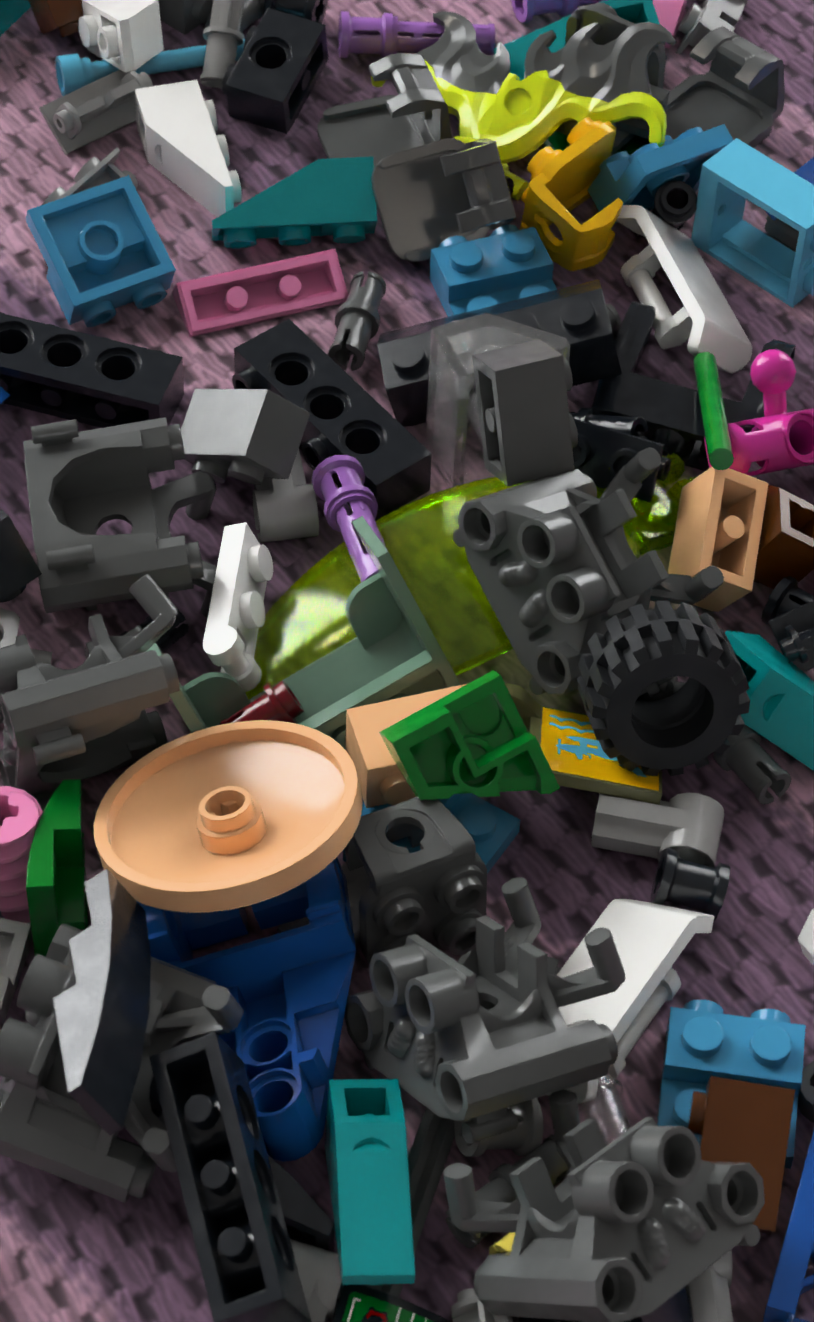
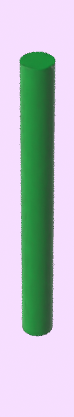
M701 352L695 356L693 364L709 462L713 468L725 470L732 465L734 457L716 358L709 352Z

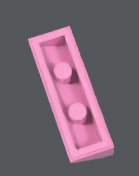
M336 248L176 283L172 292L190 337L342 304L346 302L348 297Z

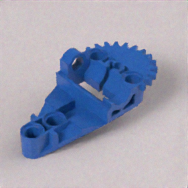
M336 857L322 871L299 886L279 896L251 905L261 930L304 917H308L310 924L194 959V950L249 934L245 907L217 912L186 913L162 910L138 902L146 911L151 957L216 981V985L226 987L242 1007L244 1012L238 1027L233 1031L230 1030L227 1034L219 1036L243 1060L267 1154L275 1160L284 1162L297 1160L309 1154L317 1146L324 1132L329 1079H333L356 954L347 880L338 858Z

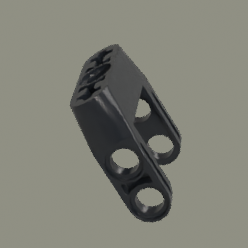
M633 301L614 340L622 374L599 380L591 408L599 409L602 415L643 417L646 420L648 431H634L630 435L648 437L647 440L664 444L662 456H668L671 462L706 471L709 469L704 443L705 432L698 391L635 374L652 332L656 309L653 306ZM775 339L764 344L762 352L769 349H777L787 353L794 360L796 345ZM752 380L749 382L742 402L723 398L727 423L764 417L763 393L753 385ZM750 424L740 427L748 433L752 432L755 425Z

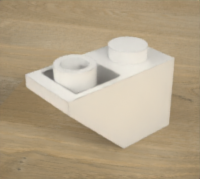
M82 0L83 16H80L78 20L80 38L87 50L127 73L137 70L164 50L159 0Z

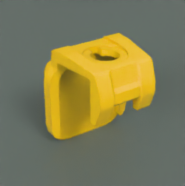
M590 117L581 120L571 130L567 137V142L570 144L569 147L563 151L560 149L554 151L550 146H547L534 155L527 166V171L531 174V181L521 197V201L525 206L520 230L535 227L552 261L569 271L594 266L605 258L615 237V233L611 228L619 217L623 206V201L618 197L582 225L570 213L591 197L588 188L600 173V164L611 156L616 136V127L612 123L600 120L594 122ZM554 223L559 229L563 241L559 240L549 228L551 224Z

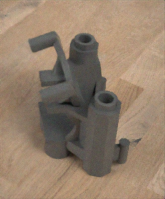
M164 417L79 432L76 419L31 426L33 440L23 441L24 463L37 566L42 573L38 576L46 613L86 607L88 611L97 610V605L134 599L135 597L129 591L130 587L141 577L149 574L167 597H169V592L193 589V584L206 589L201 612L207 618L217 566L201 559L198 541L186 543L184 535L172 537L170 534V523L176 511L187 506L186 514L192 520L205 519L209 515L216 493L215 480L211 474L197 471L152 489L149 473L175 469L174 461L186 459L180 424L168 425L167 419ZM109 520H125L132 526L130 534L96 535L98 528Z
M648 447L639 451L618 471L600 498H597V488L594 481L579 469L535 479L464 502L457 516L459 529L454 531L453 540L458 547H465L467 560L520 663L533 676L529 681V687L535 695L545 692L548 694H565L578 688L577 677L582 676L578 666L581 654L591 653L587 642L595 632L604 635L608 631L605 622L613 616L617 615L622 620L631 615L630 607L642 604L645 610H651L652 608H649L650 601H670L672 604H681L683 602L693 605L706 598L721 586L724 581L721 570L713 565L701 570L693 578L688 575L668 574L656 550L647 552L638 559L629 547L623 525L637 516L631 501L641 488L642 482L660 466L661 457L654 448Z
M149 574L134 582L129 591L153 621L144 629L141 626H136L124 636H109L101 613L90 616L88 631L92 641L87 642L85 645L84 654L86 661L77 668L60 669L50 664L36 663L25 634L16 636L15 644L0 648V724L4 723L3 749H0V774L5 786L25 790L37 799L43 811L63 780H84L133 765L151 751L167 743L160 715L157 711L146 713L145 709L170 702L169 694L180 690L179 679L173 660L168 653L158 656L155 650H147L173 626L177 608Z
M522 877L512 878L501 887L513 923L506 932L504 926L487 915L475 918L476 949L465 953L458 961H455L417 934L407 936L405 946L376 953L372 956L369 971L373 989L349 995L347 998L344 1018L348 1035L357 1048L364 1053L368 1068L377 1069L388 1079H399L400 1088L439 1117L456 1121L471 1119V1121L463 1123L461 1127L463 1138L469 1144L516 1129L518 1126L517 1116L512 1109H507V1107L607 1076L610 1065L616 1062L618 1056L615 1037L606 1025H597L594 1020H581L566 1025L559 1010V1007L615 992L625 981V971L611 931L607 928H597L584 938L594 967L563 978L549 973L547 954L532 945L540 933L541 919L527 880Z
M64 923L59 926L51 941L46 957L40 954L34 957L22 982L16 1005L25 1010L27 1023L8 1018L0 1031V1076H3L0 1082V1154L124 1203L129 1199L130 1195L143 1199L157 1165L164 1171L173 1173L177 1171L167 1128L153 1113L151 1108L150 1086L154 1075L149 1057L212 1032H216L218 1035L227 1034L230 1030L233 1031L238 1027L244 1011L226 987L216 985V981L151 957L150 1010L140 1069L123 1125L138 1144L117 1137L118 1132L110 1136L70 1096L67 1089L53 998L76 984L69 939L83 930Z
M567 1089L553 1092L549 1096L557 1152L570 1168L565 1180L555 1189L544 1161L539 1157H533L509 1174L517 1198L512 1203L478 1201L472 1168L468 1165L455 1163L447 1166L443 1171L452 1224L463 1232L515 1233L511 1252L488 1255L475 1274L474 1289L478 1300L493 1315L582 1322L629 1321L654 1312L735 1246L753 1247L760 1240L759 1228L752 1223L755 1222L765 1203L763 1178L749 1162H707L701 1160L700 1145L691 1130L684 1126H658L653 1117H645L606 1146L596 1119H586L582 1123L580 1122L577 1095L575 1092Z

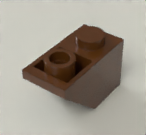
M768 485L754 582L761 583L774 590L784 577L790 575L800 582L814 569V505L780 487Z

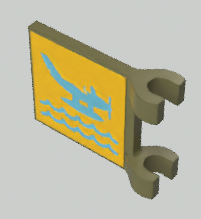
M505 683L528 732L536 737L559 786L660 804L662 796V770H660L658 776H648L643 774L640 765L632 772L621 767L617 757L610 759L602 750L599 740L595 737L588 715L541 706L524 688L516 684Z

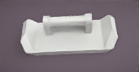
M623 205L616 221L636 234L645 236L649 245L638 255H633L622 266L621 275L627 286L633 288L640 303L655 307L656 317L653 327L655 329V338L660 347L667 349L680 346L689 338L687 349L691 355L696 356L701 352H709L715 356L717 368L731 374L743 369L751 359V342L692 239L643 206ZM661 267L664 269L684 305L674 315H672L652 279L656 271Z
M614 899L587 933L589 934L597 928H607L611 931L625 971V981L615 992L559 1007V1010L566 1025L581 1020H594L597 1025L604 1024L612 1031L617 1043L618 1056L616 1062L610 1065L607 1076H604L605 1078L613 1081L619 1076L626 1065L625 1058L665 1001H671L680 989L681 981L672 965L695 933L712 932L713 915L645 901ZM584 939L556 976L563 978L594 967ZM599 1078L566 1089L576 1093L578 1103L593 1101L597 1094Z

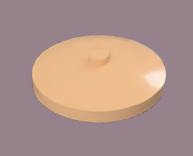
M255 720L227 723L198 730L174 739L151 751L126 769L107 790L99 804L94 820V839L104 870L108 869L136 901L147 906L174 912L205 913L231 910L279 896L311 879L327 867L344 850L359 825L363 806L362 792L351 757L330 736L307 726L283 721Z

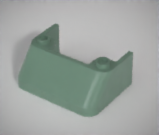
M363 516L351 523L376 566L378 573L358 584L347 599L346 616L357 637L283 680L304 709L303 713L295 717L297 724L313 728L330 736L345 750L346 709L460 685L457 676L390 553ZM156 642L147 650H155L158 656L163 655ZM210 672L195 678L183 686L179 681L180 690L169 694V697L192 733L220 725L219 722L237 713L263 695L265 691L248 699L243 688L234 677L222 672Z

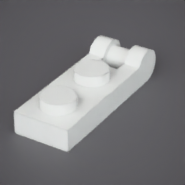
M247 522L224 526L203 639V649L212 663L216 666H221L222 673L234 677L244 692L255 688L262 677V670L256 663L254 655L259 627H262L265 623V607L263 602L267 581L271 580L273 576L271 554L265 545H260Z

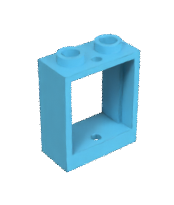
M736 138L702 164L696 203L697 209L695 211L691 239L696 247L793 308L807 295L814 296V185ZM746 199L799 231L796 252L743 220Z

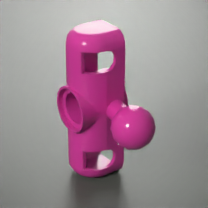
M766 350L758 354L751 365L750 377L752 383L763 393L764 417L727 423L734 457L733 463L729 468L749 476L814 464V408L787 413L786 391L789 390L795 380L796 368L793 359L781 350ZM750 424L755 425L752 432L748 433L740 427ZM704 436L705 449H706L708 464H709V468H710V467H712V466L710 465V462H709V456H708L706 438H705V436ZM751 462H756L762 467L757 471L748 472Z

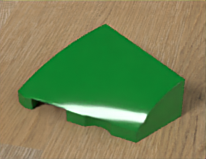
M494 670L379 732L408 785L420 800L449 799L454 794L472 793L477 797L500 796V792L536 790L540 794H551L560 789L536 737L528 732L502 676Z
M68 779L60 783L43 811L31 844L27 865L26 892L35 956L40 954L46 957L51 941L61 924L65 923L81 930L88 928V901L84 882L87 881L84 832H81L82 793L80 779Z

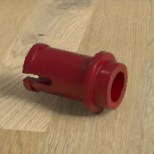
M282 680L274 687L267 683L263 686L265 690L263 695L228 719L222 720L219 724L255 720L283 721L297 724L295 717L303 713L304 709L292 690Z

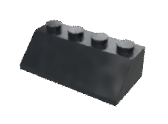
M600 279L381 333L377 343L385 389L396 420L403 427L478 410L472 355L536 339L542 340L567 359L572 372V386L622 374Z

